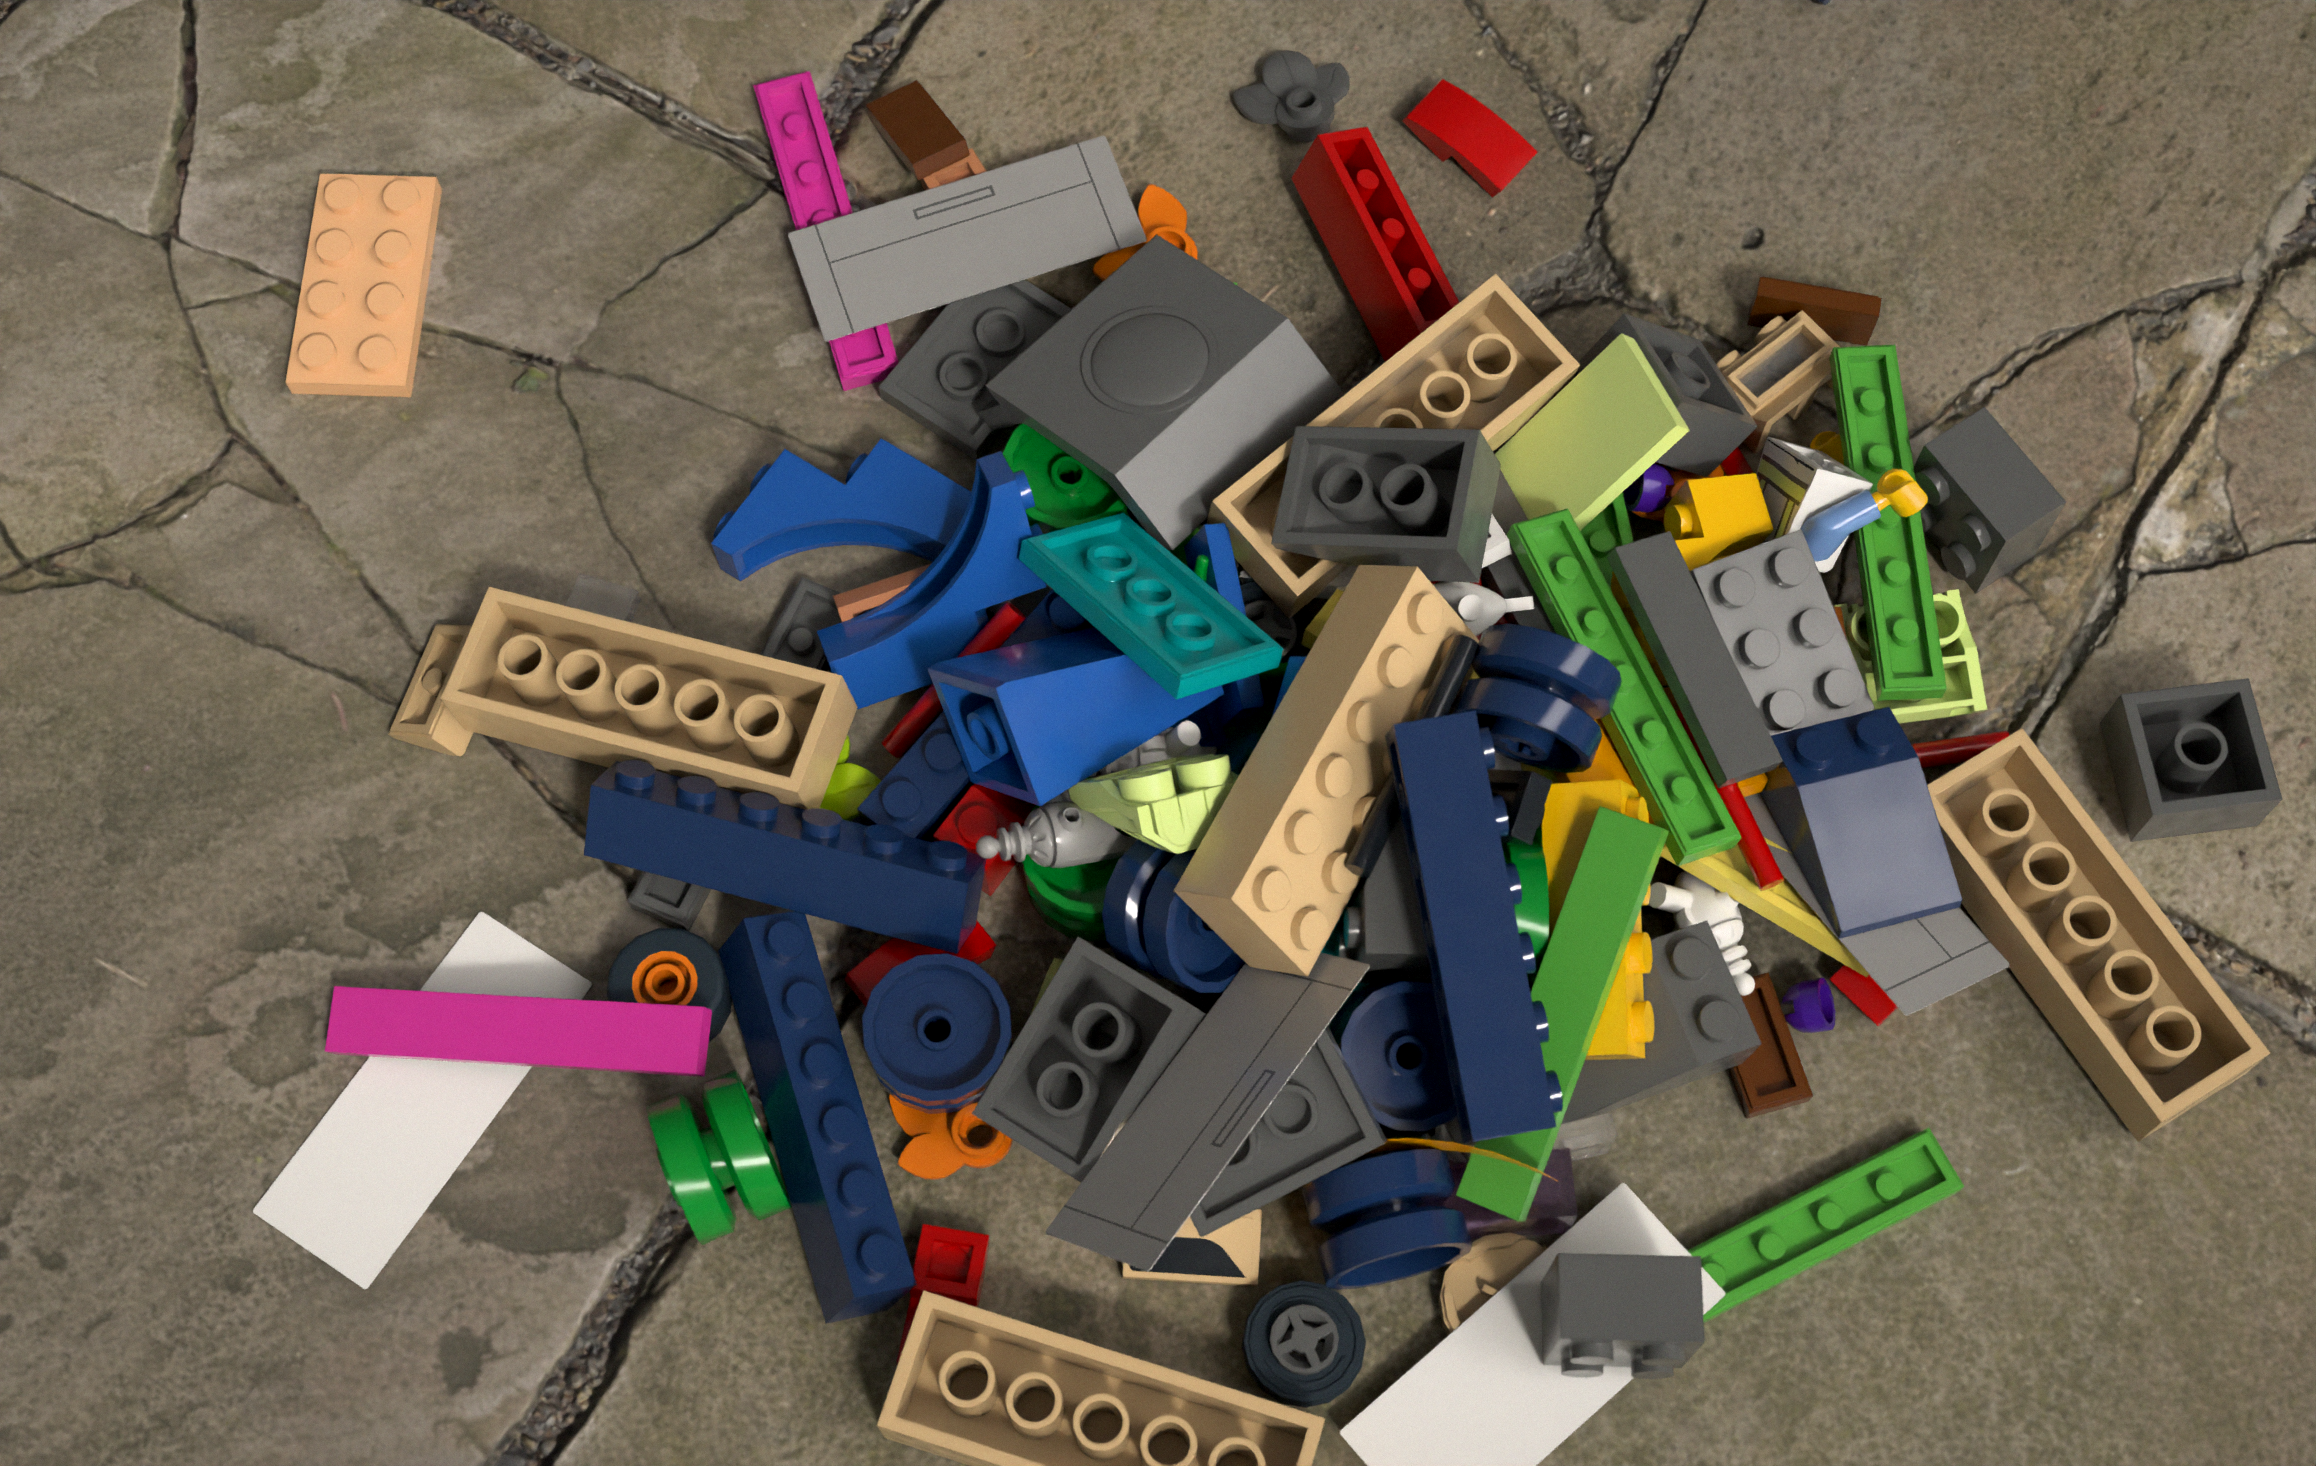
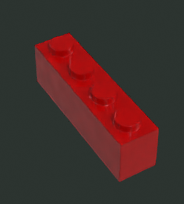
M1361 127L1317 135L1291 179L1386 362L1460 302L1369 128Z

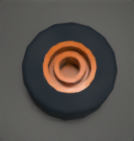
M658 928L636 936L619 951L609 970L607 997L609 1001L703 1006L711 1009L712 1018L709 1042L721 1032L731 1013L732 997L729 990V981L718 953L704 938L681 928ZM671 979L669 982L660 986L662 982Z

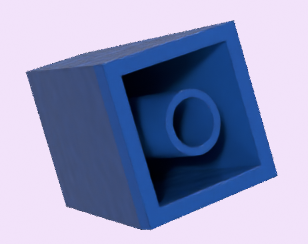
M1095 627L940 661L927 668L971 782L1038 806L1045 804L1078 784V782H1081L1224 695L1221 685L1176 700Z

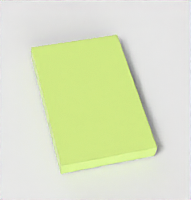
M1621 333L1495 453V456L1501 464L1500 470L1528 520L1568 508L1581 531L1690 430L1635 339Z

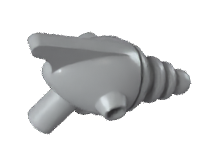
M1068 789L1039 808L1034 809L1027 816L1022 827L1018 822H1011L1008 832L1003 827L997 829L996 839L986 835L981 837L976 843V851L979 856L987 859L999 853L1002 861L1010 860L1011 855H1013L1017 862H1022L1025 860L1026 855H1029L1038 865L1064 868L1121 858L1139 839L1120 834L1112 825L1093 813L1081 809L1070 799Z

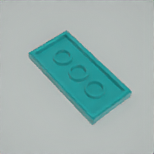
M1125 513L1022 540L1019 560L1176 700L1279 667L1283 648Z

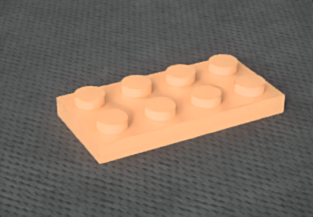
M320 174L285 382L292 394L412 396L442 193L437 177Z

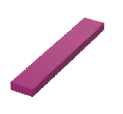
M810 71L753 85L795 230L797 231L853 213ZM887 323L829 341L843 391L883 381L899 363Z
M334 986L325 1052L335 1055L705 1077L712 1010L703 1006Z

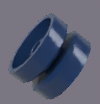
M1515 624L1490 625L1482 633L1478 643L1479 649L1472 662L1474 671L1479 678L1470 679L1462 686L1452 714L1476 710L1479 728L1488 727L1490 730L1495 753L1514 761L1540 769L1563 773L1584 772L1590 768L1602 738L1600 726L1594 719L1603 718L1612 711L1622 683L1620 672L1600 654L1559 634Z
M1137 840L1118 860L1106 886L1102 917L1107 943L1118 961L1137 972L1158 979H1167L1178 986L1199 993H1214L1226 990L1246 962L1174 892L1197 849L1175 854Z
M948 953L918 955L893 967L873 988L862 1017L864 1048L880 1085L902 1105L928 1114L959 1112L969 1104L978 1103L1012 1047L1010 1007L997 981L975 962ZM941 1023L950 1025V1035L942 1042H932L925 1034V1030L928 1027L938 1031Z
M1407 981L1377 982L1351 992L1328 1024V1027L1380 1128L1401 1131H1427L1452 1121L1457 1116L1432 984L1429 982ZM1397 1050L1405 1053L1403 1066L1397 1063Z
M1417 1149L1390 1153L1335 1169L1303 1187L1302 1196L1310 1227L1333 1234L1318 1248V1257L1326 1287L1340 1290L1382 1285L1438 1269L1457 1261L1471 1251L1472 1243L1463 1212L1439 1206L1454 1193L1455 1182L1446 1153L1437 1149Z

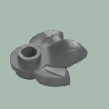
M1281 50L1273 53L1265 60L1262 70L1264 82L1235 90L1233 96L1238 110L1252 122L1258 124H1279L1286 135L1292 140L1311 142L1315 140L1317 135L1328 132L1335 116L1334 105L1348 94L1350 78L1347 70L1341 63H1330L1315 69L1310 59L1302 53Z

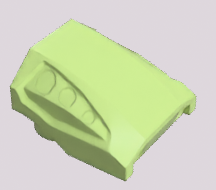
M1959 589L1933 595L1947 690L1942 698L1877 701L1866 619H1863L1866 618L1864 606L1858 607V604H1851L1847 608V603L1833 606L1841 607L1847 641L1874 705V710L1890 707L1899 724L1967 715L1987 710L1977 647L1966 621Z
M1228 754L1180 755L1084 779L1069 788L1070 799L1081 809L1093 813L1113 827L1121 829L1158 849L1179 854L1198 849L1239 775L1231 771Z

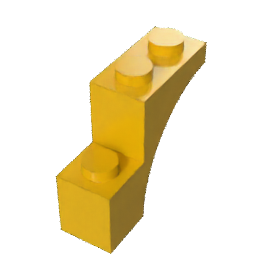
M1756 473L1687 480L1664 508L1665 532H1671L1689 571L1760 545L1774 530ZM1612 572V593L1620 608H1622L1662 686H1668L1614 572Z

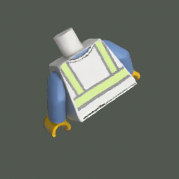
M1831 431L1817 434L1812 440L1810 448L1767 437L1756 473L1774 529L1761 544L1802 529L1818 571L1823 573L1833 568L1849 534L1881 518L1880 510L1890 506L1898 516L1908 517L1919 512L1928 501L1927 494L1919 484L1914 481L1907 471L1902 469H1891L1885 472L1878 481V491L1870 494L1873 483L1844 466L1840 434Z

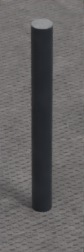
M1455 635L1414 721L1448 714L1479 649V644L1475 640L1465 635ZM1392 770L1345 864V867L1351 873L1362 878H1370L1400 815Z

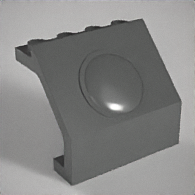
M1156 235L992 378L985 386L994 399L978 413L993 432L1019 423L1031 427L1100 476L1123 500L1142 525L1141 528L1169 551L1176 548L1208 518L1212 501L1293 437L1296 426H1306L1343 391L1286 316L1159 235Z

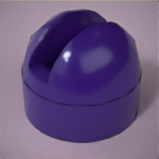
M1654 463L1622 492L1626 509L1628 511L1645 513L1662 510L1672 499V497L1665 495L1666 485H1674V479L1670 473L1661 465Z
M1824 978L1804 980L1796 983L1782 997V1004H1793L1795 1013L1784 1016L1786 1022L1793 1029L1801 1033L1833 1030L1835 1026L1834 1000L1831 989Z

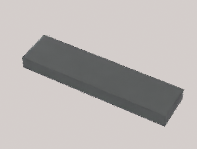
M1668 531L1615 547L1607 559L1718 789L1774 770L1783 760L1671 532Z

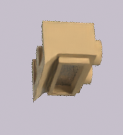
M1803 310L1789 321H1786L1781 316L1775 317L1757 334L1754 340L1757 345L1743 356L1734 350L1716 364L1758 426L1743 441L1754 454L1764 447L1772 424L1786 413L1794 420L1803 415L1811 406L1817 389L1826 383L1833 389L1829 357L1833 347L1840 346Z

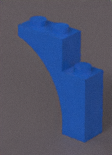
M882 438L869 455L863 453L853 462L846 476V485L784 449L772 465L766 464L757 472L750 486V494L737 511H729L722 517L714 531L711 544L720 569L740 582L757 570L779 559L821 547L841 545L882 547L913 554L933 562L948 544L960 524L969 503L971 491Z
M1001 451L977 459L975 480L962 520L939 556L918 578L885 603L852 619L817 631L830 673L843 676L858 707L857 710L933 684L927 668L937 662L957 658L989 622L985 608L1047 587L1042 579L1019 560L1022 540L1039 536L1043 533L1038 524L1030 526L1025 510L1035 507V502L1024 471L1020 470L1013 473Z

